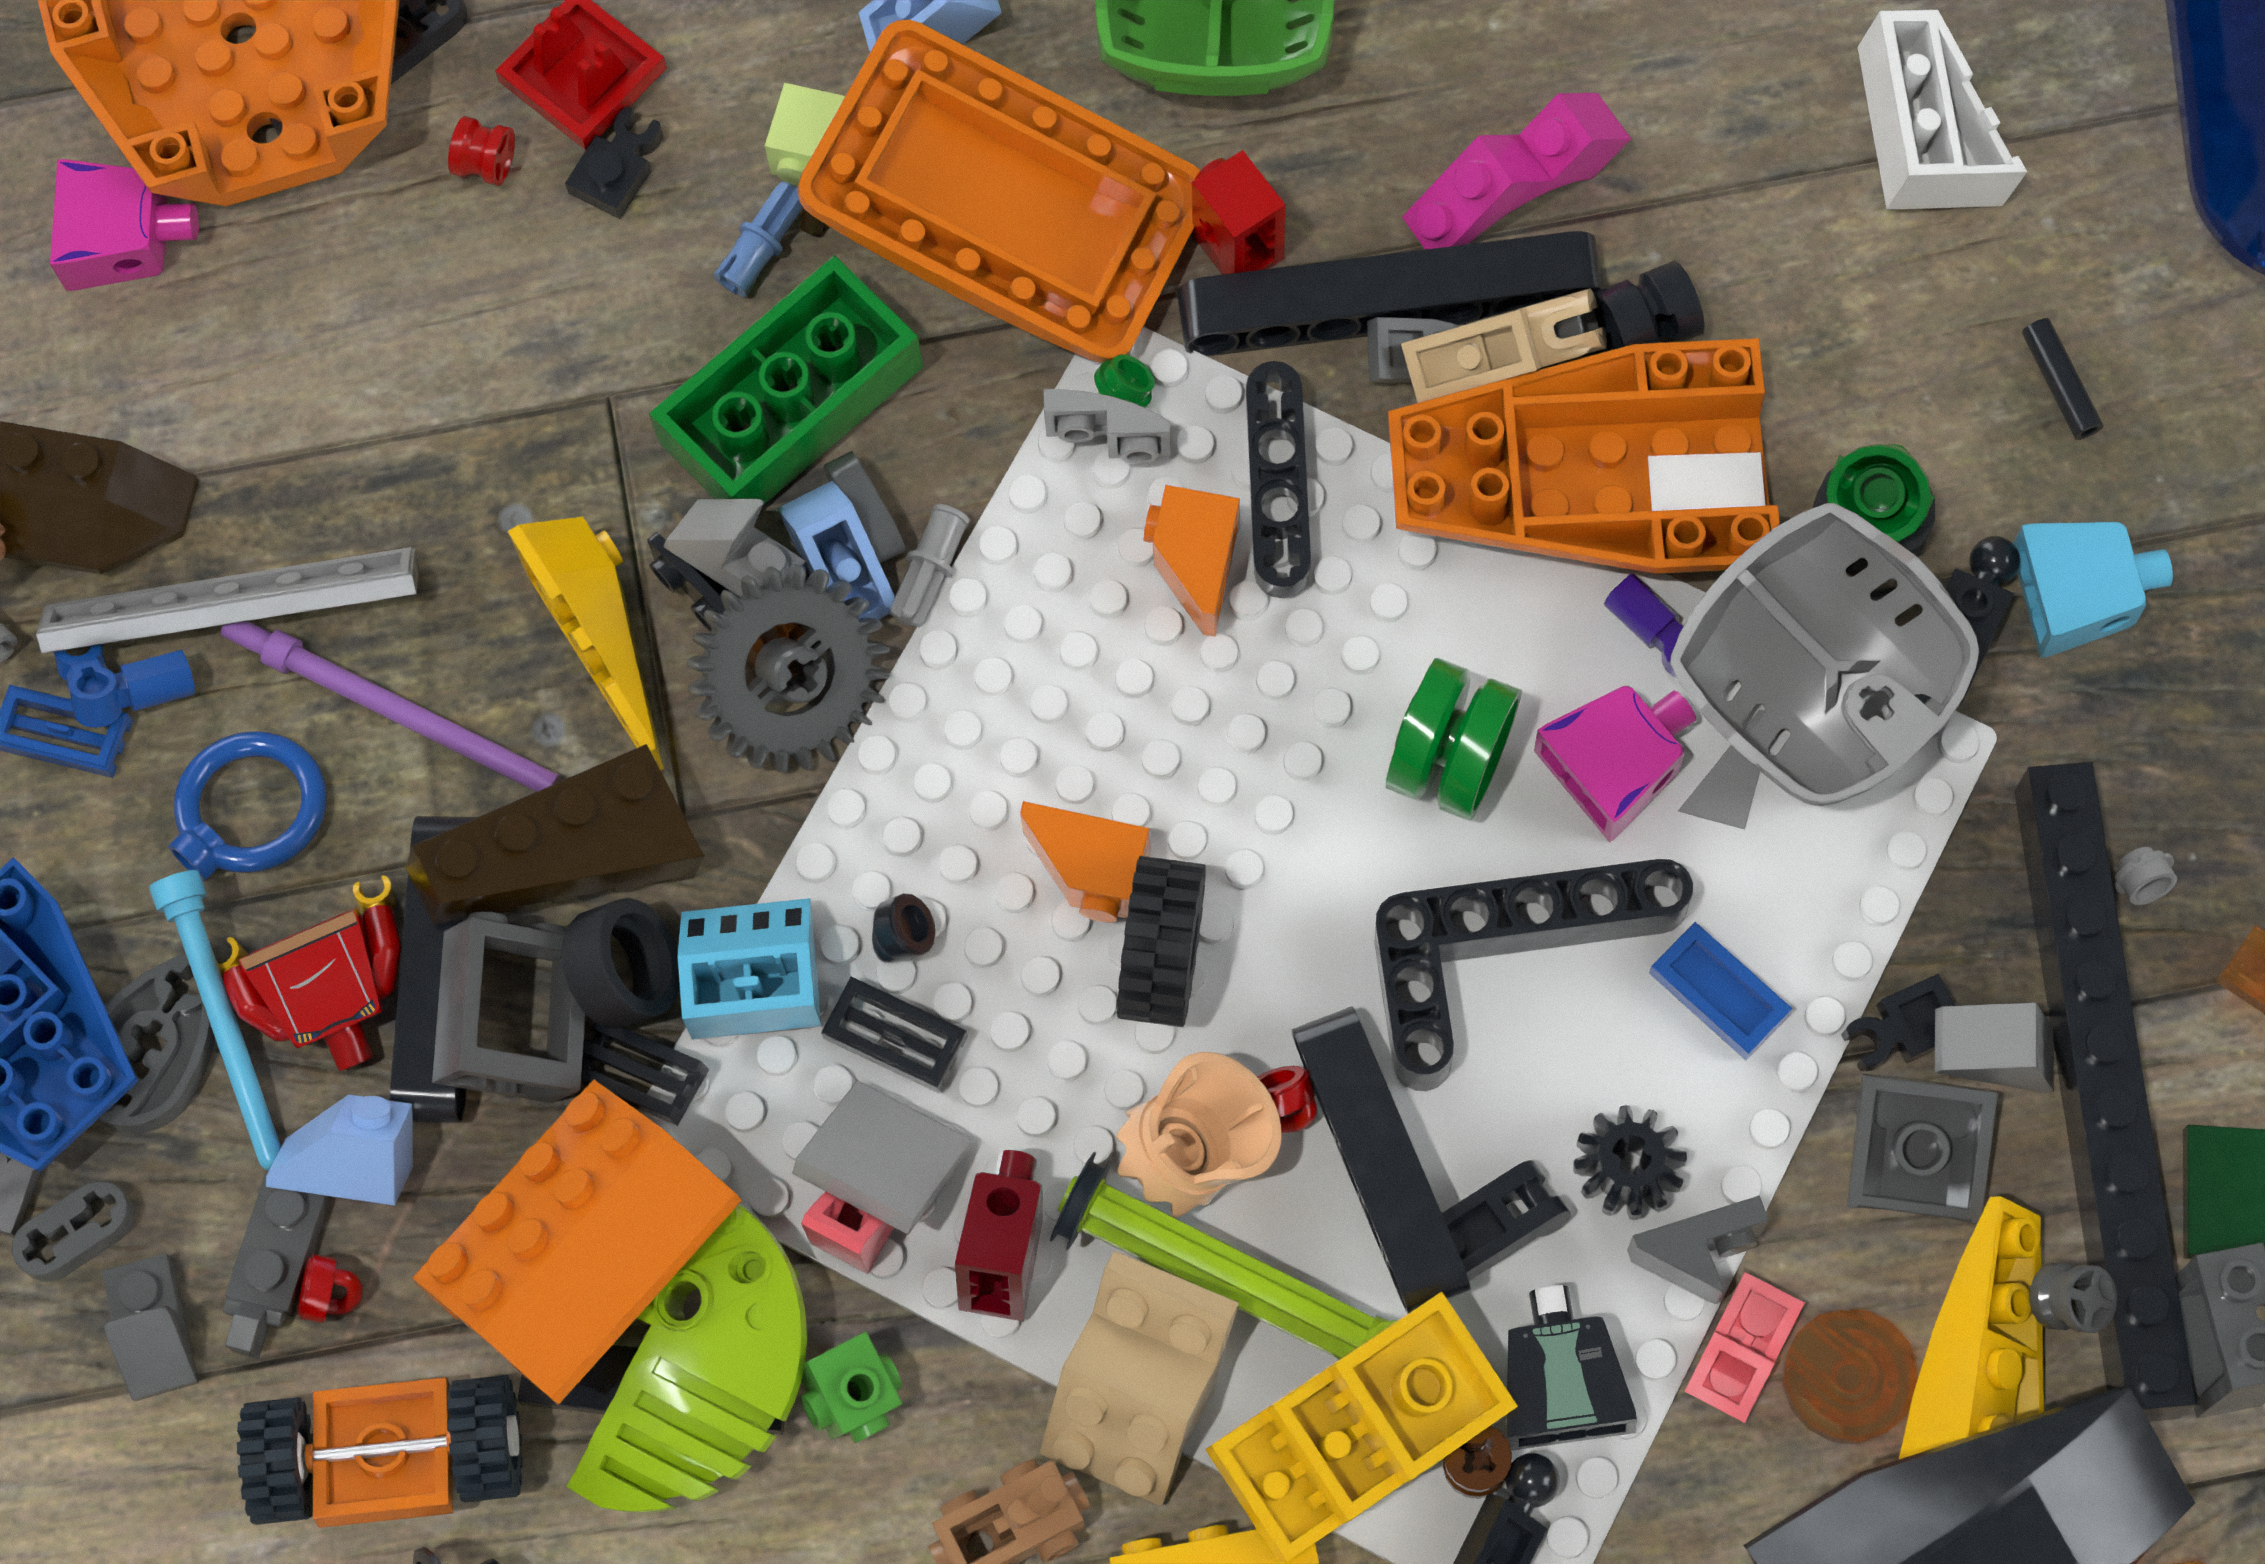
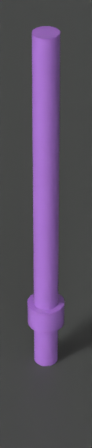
M248 621L224 624L222 626V637L261 655V663L283 674L293 671L537 792L561 780L560 775L303 649L301 640L281 630H275L271 633Z

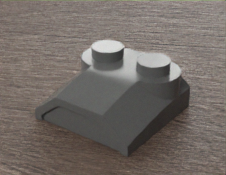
M1862 1074L1860 1093L1855 1104L1856 1126L1847 1207L1891 1210L1977 1224L1984 1207L1998 1092L1945 1083Z

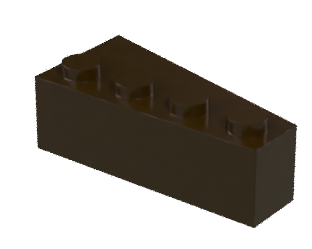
M647 744L412 845L405 869L433 925L468 919L469 915L475 912L504 913L515 911L519 906L547 901L555 904L576 900L577 896L613 889L614 892H621L640 888L642 884L669 879L671 882L693 879L705 856Z

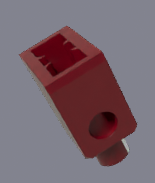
M1003 1150L998 1153L994 1174L981 1172L975 1175L955 1260L959 1311L1024 1322L1043 1222L1042 1184L1033 1181L1037 1160L1028 1153L1018 1150Z

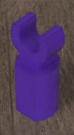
M1631 573L1609 593L1604 606L1649 649L1656 647L1662 653V664L1665 670L1671 676L1676 677L1670 661L1673 649L1684 626L1678 623L1679 615L1639 577Z

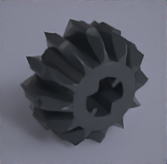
M1620 1106L1617 1117L1618 1125H1615L1608 1116L1599 1113L1593 1120L1596 1134L1582 1132L1578 1137L1576 1145L1586 1155L1574 1160L1573 1172L1580 1176L1591 1177L1581 1190L1585 1199L1594 1198L1602 1192L1607 1195L1603 1203L1602 1212L1608 1216L1615 1212L1617 1203L1620 1201L1626 1202L1629 1219L1638 1220L1642 1213V1199L1653 1210L1661 1212L1667 1204L1663 1190L1677 1193L1682 1187L1683 1178L1673 1170L1685 1166L1687 1153L1680 1149L1668 1148L1678 1136V1131L1674 1126L1665 1127L1657 1133L1653 1130L1658 1115L1654 1109L1648 1110L1644 1114L1642 1123L1633 1122V1112L1630 1106ZM1626 1151L1640 1156L1638 1166H1635L1633 1174L1625 1173L1619 1169L1621 1159L1625 1158Z

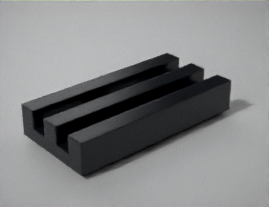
M852 976L821 1032L823 1039L937 1093L940 1092L945 1082L944 1077L948 1070L951 1071L956 1061V1054L959 1048H963L968 1038L967 1030ZM858 998L947 1041L943 1048L940 1049L851 1006L855 999ZM844 1021H847L935 1064L930 1070L841 1028V1025Z
M594 1022L591 1027L596 1032L593 1040L588 1041L585 1039L583 1041L581 1084L588 1086L593 1080H596L629 1105L678 1126L707 1075L709 1068L696 1058L623 1027L613 1029ZM611 1042L683 1072L687 1074V1077L683 1082L608 1048ZM601 1062L675 1094L676 1097L672 1104H669L597 1073L595 1070Z

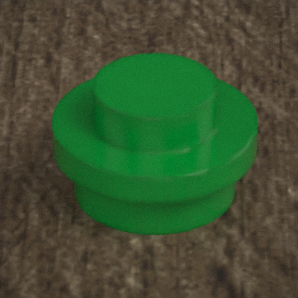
M1120 354L1115 356L1113 360H1106L1098 367L1094 374V381L1099 394L1132 402L1144 408L1151 402V391L1155 385L1154 377L1141 361L1132 356Z

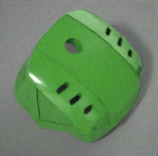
M1095 0L1100 61L1132 80L1154 87L1156 91L1204 96L1268 94V91L1291 85L1326 68L1333 40L1335 0H1298L1290 3L1293 0ZM1128 19H1131V20H1133V21H1135V22H1138V23H1140V24H1142V25H1138V24H1136V23H1134V22H1132V21H1130V20H1128Z

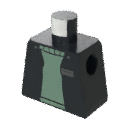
M1545 1286L1530 1291L1529 1298L1534 1325L1508 1330L1507 1390L1518 1406L1507 1414V1440L1511 1451L1636 1433L1637 1416L1635 1406L1603 1317L1594 1316L1574 1319L1568 1286Z

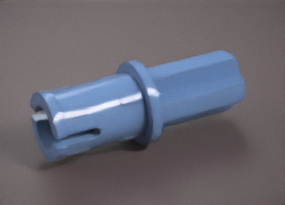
M785 181L780 182L752 223L742 222L739 231L741 235L735 242L736 244L713 273L715 280L735 295L738 293L740 297H746L757 280L756 278L772 256H779L783 251V247L779 242L803 208L798 198L797 188L794 185Z

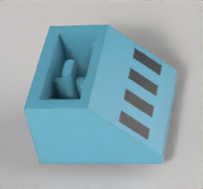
M810 898L681 912L678 945L682 1020L692 1040L822 1026Z

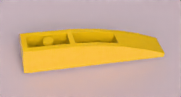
M2001 1196L1989 1198L1959 1261L1937 1317L1913 1393L1899 1459L2044 1412L2043 1325L2039 1324L2033 1315L2029 1302L2030 1286L2034 1276L2041 1269V1216Z

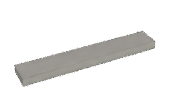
M411 547L48 604L43 609L36 635L41 653L413 595L417 594L420 567L415 548L411 549Z

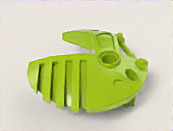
M738 1205L636 1318L651 1326L628 1366L619 1388L597 1426L574 1474L566 1485L567 1488L598 1507L622 1512L651 1513L676 1509L675 1506L664 1501L666 1499L682 1495L694 1501L708 1498L720 1491V1489L710 1483L722 1476L735 1480L738 1479L751 1467V1465L742 1460L753 1449L763 1453L768 1449L776 1438L774 1434L768 1432L775 1418L786 1422L801 1384L806 1360L807 1325L803 1296L797 1279L800 1276L798 1270L791 1265L787 1254L776 1237L747 1208ZM699 1289L702 1297L701 1306L692 1318L686 1320L683 1313L685 1299L693 1290Z

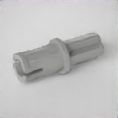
M935 504L933 506L931 517L916 550L909 551L905 557L906 563L909 566L890 607L891 615L904 625L921 627L926 622L945 578L951 579L954 573L950 564L963 532L967 529L970 522L966 514L954 507L944 504Z

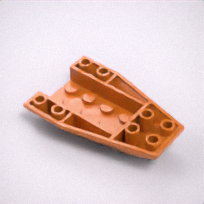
M1759 338L1633 344L1388 411L1396 529L1654 574L1726 570L1753 544L1780 525L1778 505H1769L1760 413L1765 388ZM1761 452L1765 506L1652 511L1648 456Z

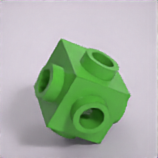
M867 1332L804 1363L801 1381L807 1392L801 1395L802 1406L813 1427L818 1432L826 1429L831 1440L849 1432L854 1443H857L890 1426L885 1413L902 1405L897 1391L902 1389L899 1373L886 1353L877 1354ZM847 1384L854 1389L856 1393L855 1400L848 1394Z

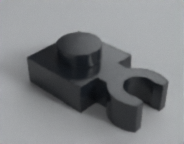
M628 106L623 108L615 118L614 129L616 135L612 142L596 135L565 182L568 194L618 219H621L651 172L648 160L641 156L655 151L663 138L660 122L654 119L644 133H630V129L636 122L634 110Z
M1938 973L1881 999L1876 1007L1882 1020L1879 1021L1871 1017L1858 1018L1846 1027L1841 1036L1844 1041H1848L1858 1035H1865L1874 1042L1875 1052L1861 1058L1857 1063L1861 1072L1878 1068L1889 1056L1891 1050L1898 1047L1905 1063H1909L1935 1051V1009L1942 1006H1955Z

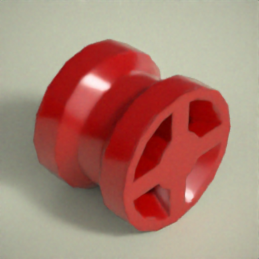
M463 116L454 129L449 146L448 169L450 174L464 178L470 174L480 175L485 183L496 186L503 184L508 176L514 156L515 133L513 128L498 124L490 129L483 127L478 119Z

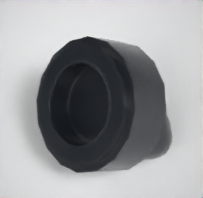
M902 893L879 904L874 913L872 944L873 950L880 961L884 963L908 961L930 951L935 941V923L929 908L921 899L913 894Z

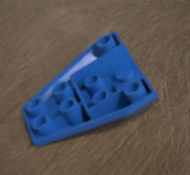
M13 857L0 869V1153L40 1173L138 1083L139 1080L59 903Z

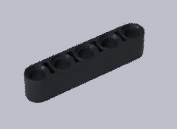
M416 816L412 826L410 850L412 845L477 817ZM408 875L390 1082V1101L412 1104L413 1122L461 1123L465 1111L467 1089L432 1083L444 931L464 920L433 925Z
M1348 1007L1291 1029L1303 1066L1309 1072L1319 1105L1406 1313H1410L1440 1292H1443L1445 1297L1449 1299L1471 1290L1458 1250L1354 1007Z

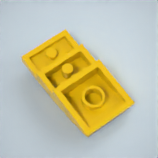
M1440 1292L1226 1434L1205 1450L1278 1563L1284 1564L1340 1525L1351 1521L1404 1483L1416 1478L1518 1406L1443 1292Z

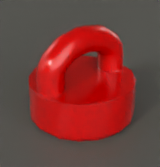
M1294 1065L1283 1066L1269 1070L1257 1077L1266 1087L1275 1103L1280 1117L1281 1133L1300 1131L1307 1128L1315 1120L1317 1115V1105L1314 1099L1315 1090L1309 1072L1305 1068ZM1301 1109V1111L1296 1115L1281 1117Z
M313 1254L312 1257H308L297 1316H300V1320L324 1323L327 1314H347L354 1310L362 1299V1282L353 1272L337 1269L336 1258ZM333 1285L345 1287L347 1290L345 1296L340 1299L331 1298Z

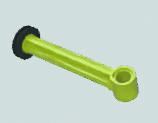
M1096 1152L1091 1154L1079 1177H1073L1059 1204L1057 1211L1060 1212V1215L1052 1231L1050 1241H1053L1057 1234L1069 1239L1066 1247L1068 1250L1078 1234L1083 1231L1157 1269L1238 1302L1237 1309L1337 1359L1342 1358L1397 1321H1388L1378 1315L1373 1317L1106 1184V1177L1111 1168L1112 1160L1104 1168L1093 1162Z

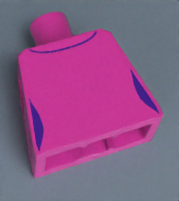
M68 159L57 160L50 266L66 291L157 276L164 269L165 241L197 240L199 219L195 204H168L167 196L151 193L133 168Z
M1622 686L1543 725L1537 730L1534 752L1610 843L1621 834L1680 771L1685 753L1674 737L1696 721V715L1688 701L1675 690L1651 707H1648L1633 688Z

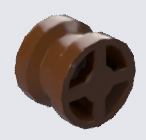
M1489 1426L1443 1458L1442 1468L1446 1481L1454 1491L1468 1498L1480 1499L1486 1497L1488 1493L1494 1494L1502 1488L1511 1468L1512 1452L1509 1442L1500 1430ZM1467 1446L1470 1450H1472V1449H1481L1482 1447H1483V1449H1482L1481 1451H1478V1450L1469 1451V1450H1468L1467 1448H1465V1447Z

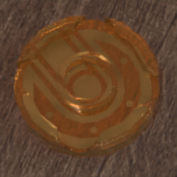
M1850 1309V1311L1839 1310L1818 1315L1798 1331L1784 1357L1782 1385L1791 1410L1808 1430L1831 1442L1859 1445L1884 1437L1903 1421L1910 1409L1918 1377L1914 1363L1915 1357L1910 1343L1891 1322L1870 1311Z

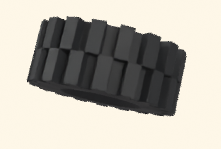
M1139 856L1132 882V893L1129 899L1128 917L1124 931V945L1121 954V971L1117 998L1118 1019L1183 1027L1185 1025L1202 920L1206 877L1205 864Z

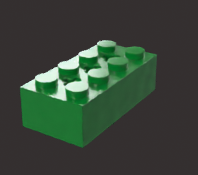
M834 255L649 412L658 443L714 499H760L766 504L923 368L919 339L887 305ZM739 428L743 430L741 432H734Z

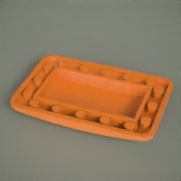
M898 20L889 24L881 32L802 172L797 192L803 208L813 217L882 258L1028 333L1082 357L1103 363L1106 360H1113L1117 355H1127L1131 351L1194 228L1192 224V181L1195 180L1200 169L1192 163L922 23L913 20Z

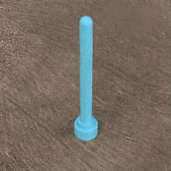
M199 870L176 873L154 882L149 886V890L157 912L165 913L167 922H175L258 1162L263 1169L269 1171L281 1149V1144L200 913L205 910L202 899L207 896Z

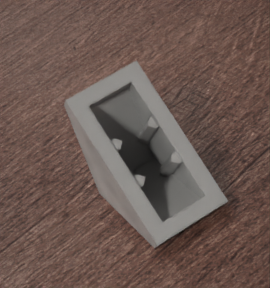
M2037 1003L1942 1006L1935 1009V1073L2041 1093L2053 1091V1026Z

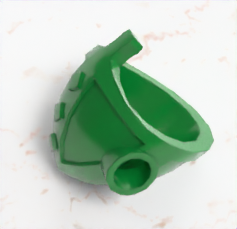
M1889 443L1888 445L1862 446L1845 456L1839 455L1825 486L1827 487L1828 503H1835L1856 513L1896 542L1914 533L1918 527L1921 528L1935 496L1931 494L1928 476L1918 461L1903 446Z

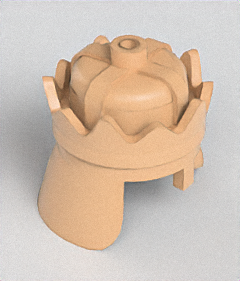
M1199 1052L1188 1055L1181 1059L1165 1080L1159 1095L1125 1112L1129 1119L1118 1131L1117 1139L1126 1146V1153L1117 1171L1121 1177H1132L1133 1180L1137 1179L1143 1186V1194L1146 1201L1170 1202L1172 1204V1217L1174 1218L1184 1215L1198 1205L1205 1207L1226 1184L1255 1177L1265 1172L1275 1161L1280 1149L1282 1135L1280 1117L1275 1103L1266 1087L1256 1075L1238 1061L1212 1052Z

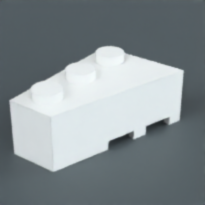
M1938 10L1879 11L1857 48L1886 210L2003 206L2027 171L2019 156L2011 157L1996 129L2000 121L1992 107L1984 108L1970 82L1973 72Z

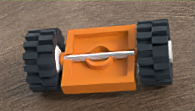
M508 1375L452 1381V1385H450L447 1377L313 1391V1433L311 1434L310 1415L307 1414V1406L301 1397L248 1402L243 1404L244 1408H241L239 1413L241 1421L238 1422L237 1427L240 1442H237V1454L240 1456L238 1476L242 1478L243 1482L240 1490L242 1500H246V1514L250 1516V1522L255 1525L307 1520L312 1515L318 1528L453 1514V1477H456L455 1487L457 1494L460 1493V1500L464 1503L518 1497L521 1492L522 1473L520 1468H523V1457L520 1453V1446H522V1436L519 1434L520 1417L519 1411L516 1412L517 1399L515 1392H513V1383Z

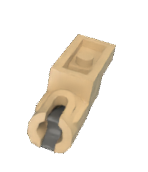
M1591 288L1401 343L1417 403L1536 371L1545 366L1607 348L1604 327L1599 328L1594 308H1597L1598 304Z

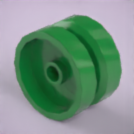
M1434 658L1402 720L1389 765L1385 788L1415 800L1419 799L1429 791L1440 768L1443 767L1444 771L1437 793L1439 809L1470 821L1477 813L1501 759L1517 714L1522 689L1490 678L1479 686L1467 711L1463 709L1470 688L1468 669L1441 658Z

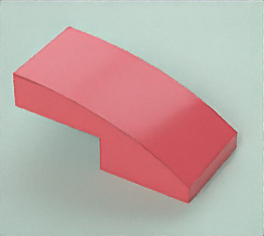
M1744 1272L1684 1392L1745 1423L1805 1302Z

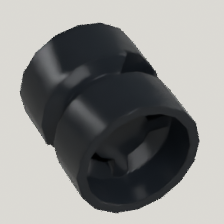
M1675 260L1640 274L1639 283L1636 286L1630 281L1624 280L1594 292L1598 307L1594 308L1599 328L1604 327L1608 351L1633 344L1658 343L1660 341L1662 343L1685 342L1704 333V315L1695 287L1687 272Z

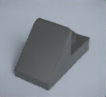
M1759 1195L1632 1236L1627 1251L1632 1263L1710 1303L1718 1304L1723 1294V1287L1710 1251L1717 1249L1719 1257L1724 1258L1755 1247L1757 1245L1755 1237L1762 1235L1769 1219Z
M167 1253L102 1271L112 1318L111 1321L103 1324L104 1332L131 1399L139 1401L198 1384L199 1379L173 1259Z

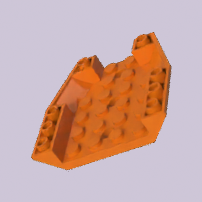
M38 0L50 53L151 193L230 206L341 174L387 125L399 0ZM250 25L256 28L254 35L246 42L234 44L226 41L228 34L238 26ZM269 118L276 119L282 123L281 134L274 141L262 144L252 140L254 133L260 127L272 124Z

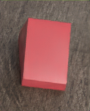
M826 1191L805 1213L801 1223L811 1245L866 1274L870 1272L894 1229L893 1226Z

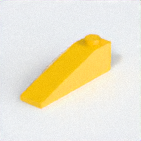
M583 516L519 524L508 530L507 532L528 579L634 746L638 748L647 744L660 771L663 770V761L626 598L615 568L624 561L610 536L605 530L595 535Z

